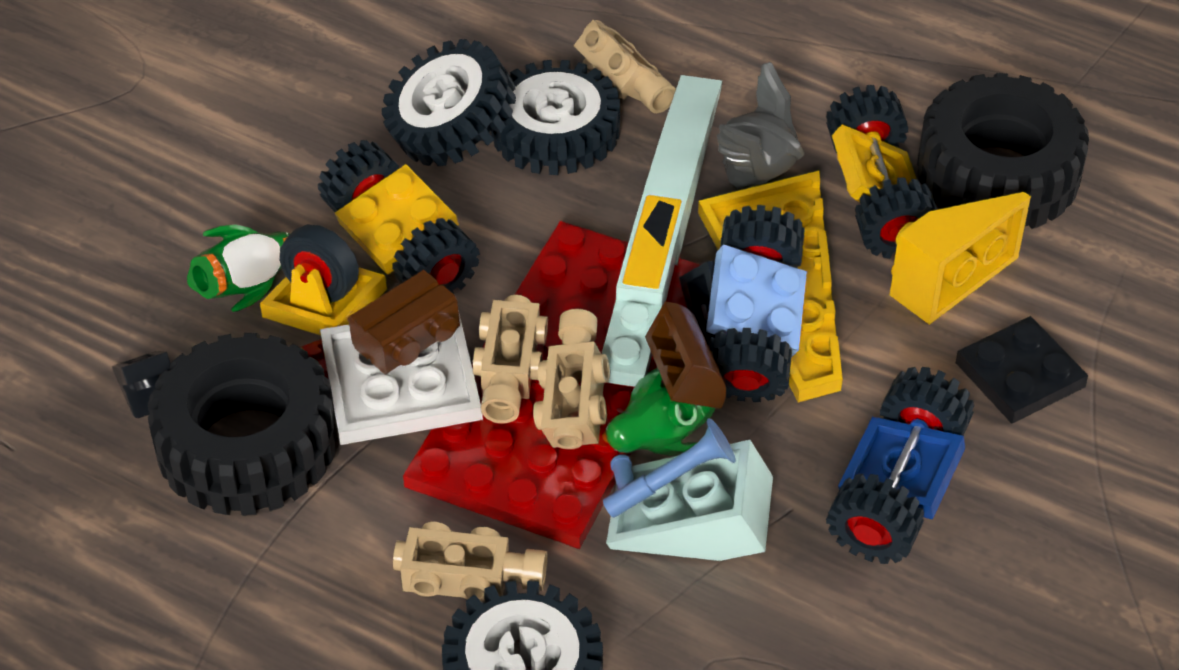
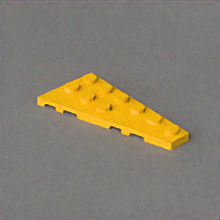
M815 171L699 200L698 214L717 250L720 249L724 219L726 216H730V213L735 209L742 213V207L750 206L752 210H757V205H765L766 211H772L773 207L781 208V215L790 212L794 214V220L800 219L805 232L802 261L798 269L807 271L799 351L791 358L789 386L798 403L841 391L843 378L839 342L835 328V306L831 292L832 280L827 235L824 229L820 172Z

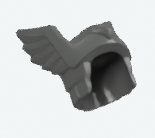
M771 62L761 66V74L758 76V87L756 90L758 102L756 110L734 117L726 125L721 124L719 126L720 133L717 134L718 152L724 155L722 162L725 166L729 182L738 190L766 184L769 179L775 178L789 170L805 154L792 124L790 113L791 96Z

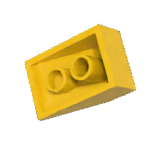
M1025 192L929 211L914 223L909 222L904 225L896 237L897 247L894 265L891 269L890 296L927 324L933 323L1018 259L1031 196Z

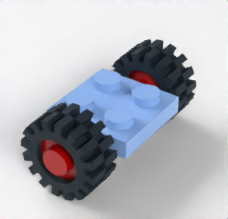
M757 205V210H752L750 206L742 207V213L736 209L733 210L730 216H726L724 219L720 249L716 252L706 332L715 334V338H710L708 347L725 383L726 398L735 395L737 396V401L745 402V397L752 398L753 402H761V397L770 401L775 399V395L782 396L785 394V390L789 386L791 358L799 351L807 271L798 269V266L801 265L805 231L800 219L794 220V214L790 212L781 215V208L773 207L772 211H766L765 205Z

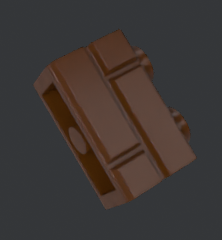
M425 270L417 273L348 317L354 348L367 360L370 359L372 364L385 375L400 365L407 366L416 360L421 351L437 341L444 342L455 333L456 329L460 327L458 301L455 295L442 284L439 285L437 280Z

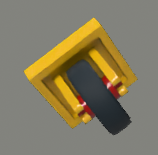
M307 224L295 229L282 244L279 261L286 277L260 303L262 318L321 336L320 329L349 325L348 317L378 299L387 290L386 278L383 274L360 268L355 254L335 232L320 225Z

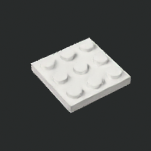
M460 314V327L456 329L451 338L444 342H435L421 351L414 362L407 366L400 365L386 375L375 367L370 359L367 360L354 348L349 325L320 329L340 445L483 420L480 398Z

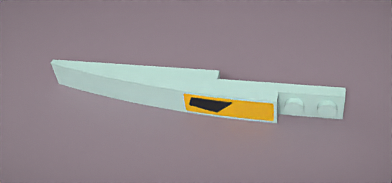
M681 75L652 161L616 286V302L602 354L607 355L610 364V379L608 383L635 387L637 382L648 373L652 353L645 335L664 302H666L674 266L678 265L722 88L721 80Z

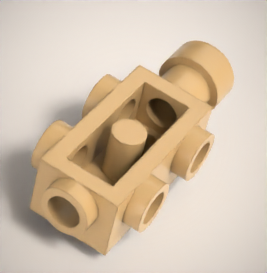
M592 20L574 44V47L585 57L582 63L587 64V68L590 71L594 68L601 71V77L608 76L612 81V88H617L619 98L623 100L627 96L641 101L652 113H661L671 106L676 88L658 72L657 67L650 64L635 49L634 45L624 39L616 30L605 26L600 20Z
M510 295L504 301L493 300L491 312H482L480 317L479 338L480 340H486L485 348L475 347L473 374L481 376L483 395L481 413L486 419L495 423H510L518 418L521 398L529 399L532 380H538V364L542 360V352H536L537 344H546L548 317L540 316L539 303H531L528 298L522 295Z
M571 309L561 314L558 335L562 340V345L549 346L548 359L541 360L538 364V380L542 389L545 390L544 400L536 401L534 404V422L537 429L543 431L553 448L576 449L581 445L598 444L600 424H605L607 419L603 386L610 379V364L607 355L601 354L594 342L597 332V317L583 309Z
M428 522L422 526V529L409 527L406 541L397 540L393 555V569L401 571L402 588L405 592H414L427 597L443 595L469 599L475 594L480 601H485V588L495 585L499 596H503L505 582L510 581L522 584V589H527V581L539 582V591H543L547 571V551L526 549L525 554L509 552L508 537H500L499 533L494 529L477 527L471 531V534L451 532L450 528L445 524Z

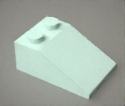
M751 440L732 443L730 446L736 458L735 463L723 458L702 463L655 491V494L617 517H610L606 544L613 550L716 561L765 552L773 476ZM677 456L632 466L634 480L644 474H649Z

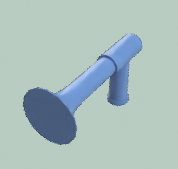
M708 418L706 433L698 443L649 474H644L634 480L630 457L627 455L615 456L610 462V467L614 472L618 490L603 499V504L610 516L613 518L617 517L655 494V491L709 460L723 458L735 463L734 452L718 425Z

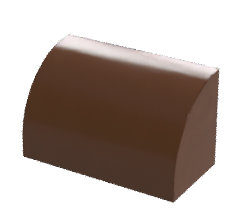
M664 302L645 338L671 401L721 409L726 398V386L694 314L682 305Z

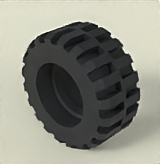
M996 73L994 77H985V74L975 75L968 82L962 79L949 86L948 90L945 89L933 99V104L926 110L917 160L919 181L921 184L928 186L935 203H940V209L1025 192L1031 196L1025 226H1030L1031 229L1040 227L1047 223V218L1052 221L1064 213L1065 209L1072 205L1080 187L1088 152L1089 132L1084 124L1085 120L1078 109L1072 108V102L1063 93L1057 95L1054 93L1055 90L1052 86L1044 82L1040 85L1033 83L1030 77L1020 75L1019 78L1008 77V73ZM980 148H1007L1018 153H1021L1024 156H997L985 152Z
M244 332V337L232 338L231 334L218 336V341L207 344L206 341H203L193 346L192 353L186 356L183 353L170 364L171 371L164 370L156 381V390L154 389L149 397V416L147 418L158 466L163 478L168 480L169 487L178 496H187L188 503L205 510L207 505L212 506L214 513L230 515L231 511H241L242 516L256 515V510L268 507L269 511L282 508L284 506L283 501L289 498L295 501L307 493V485L309 483L312 485L317 484L326 473L325 466H328L333 460L336 452L337 427L329 379L324 376V369L318 361L309 357L307 351L294 343L288 347L286 340L270 335L268 339L260 338L258 333ZM261 410L280 416L268 428L248 436L225 437L207 431L221 418L239 411Z

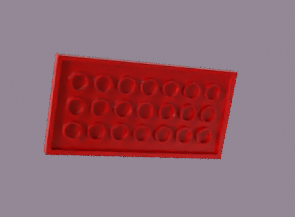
M559 221L514 294L528 298L531 303H539L540 316L548 317L546 344H537L536 351L542 352V360L548 359L549 346L562 345V340L558 335L560 316L563 312L571 309L587 310L597 317V332L594 342L602 354L616 302V286L629 242ZM679 258L678 265L674 266L666 302L679 304L687 308L679 277L697 268L700 264ZM653 355L648 372L657 368ZM474 375L480 403L482 404L481 376ZM532 380L529 399L521 398L519 416L513 422L495 423L482 415L483 420L431 429L403 475L404 487L580 549L604 505L603 499L609 496L616 483L614 472L610 467L611 460L618 455L630 457L632 453L614 450L609 443L604 441L602 434L606 431L609 422L626 409L634 387L608 382L604 383L603 397L606 402L607 419L605 424H600L599 443L581 445L576 449H563L559 447L553 448L543 431L538 430L535 425L533 415L534 404L536 401L544 400L545 389H542L539 380Z

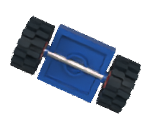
M915 367L908 368L906 373L901 371L896 379H894L882 403L880 416H884L883 419L872 416L838 485L839 492L826 518V524H830L828 529L830 534L839 535L836 542L841 547L846 544L850 545L849 552L857 556L858 552H862L865 554L864 559L873 562L874 558L878 557L880 564H888L890 559L894 563L900 562L903 557L906 558L909 555L924 520L922 518L933 520L965 450L964 433L974 413L972 411L974 402L973 400H968L970 396L966 388L958 390L960 382L955 378L950 382L945 380V372L938 370L936 376L931 375L929 367H922L919 373Z

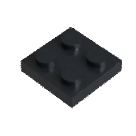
M1031 316L958 350L955 362L1011 424L1085 388L1088 374Z

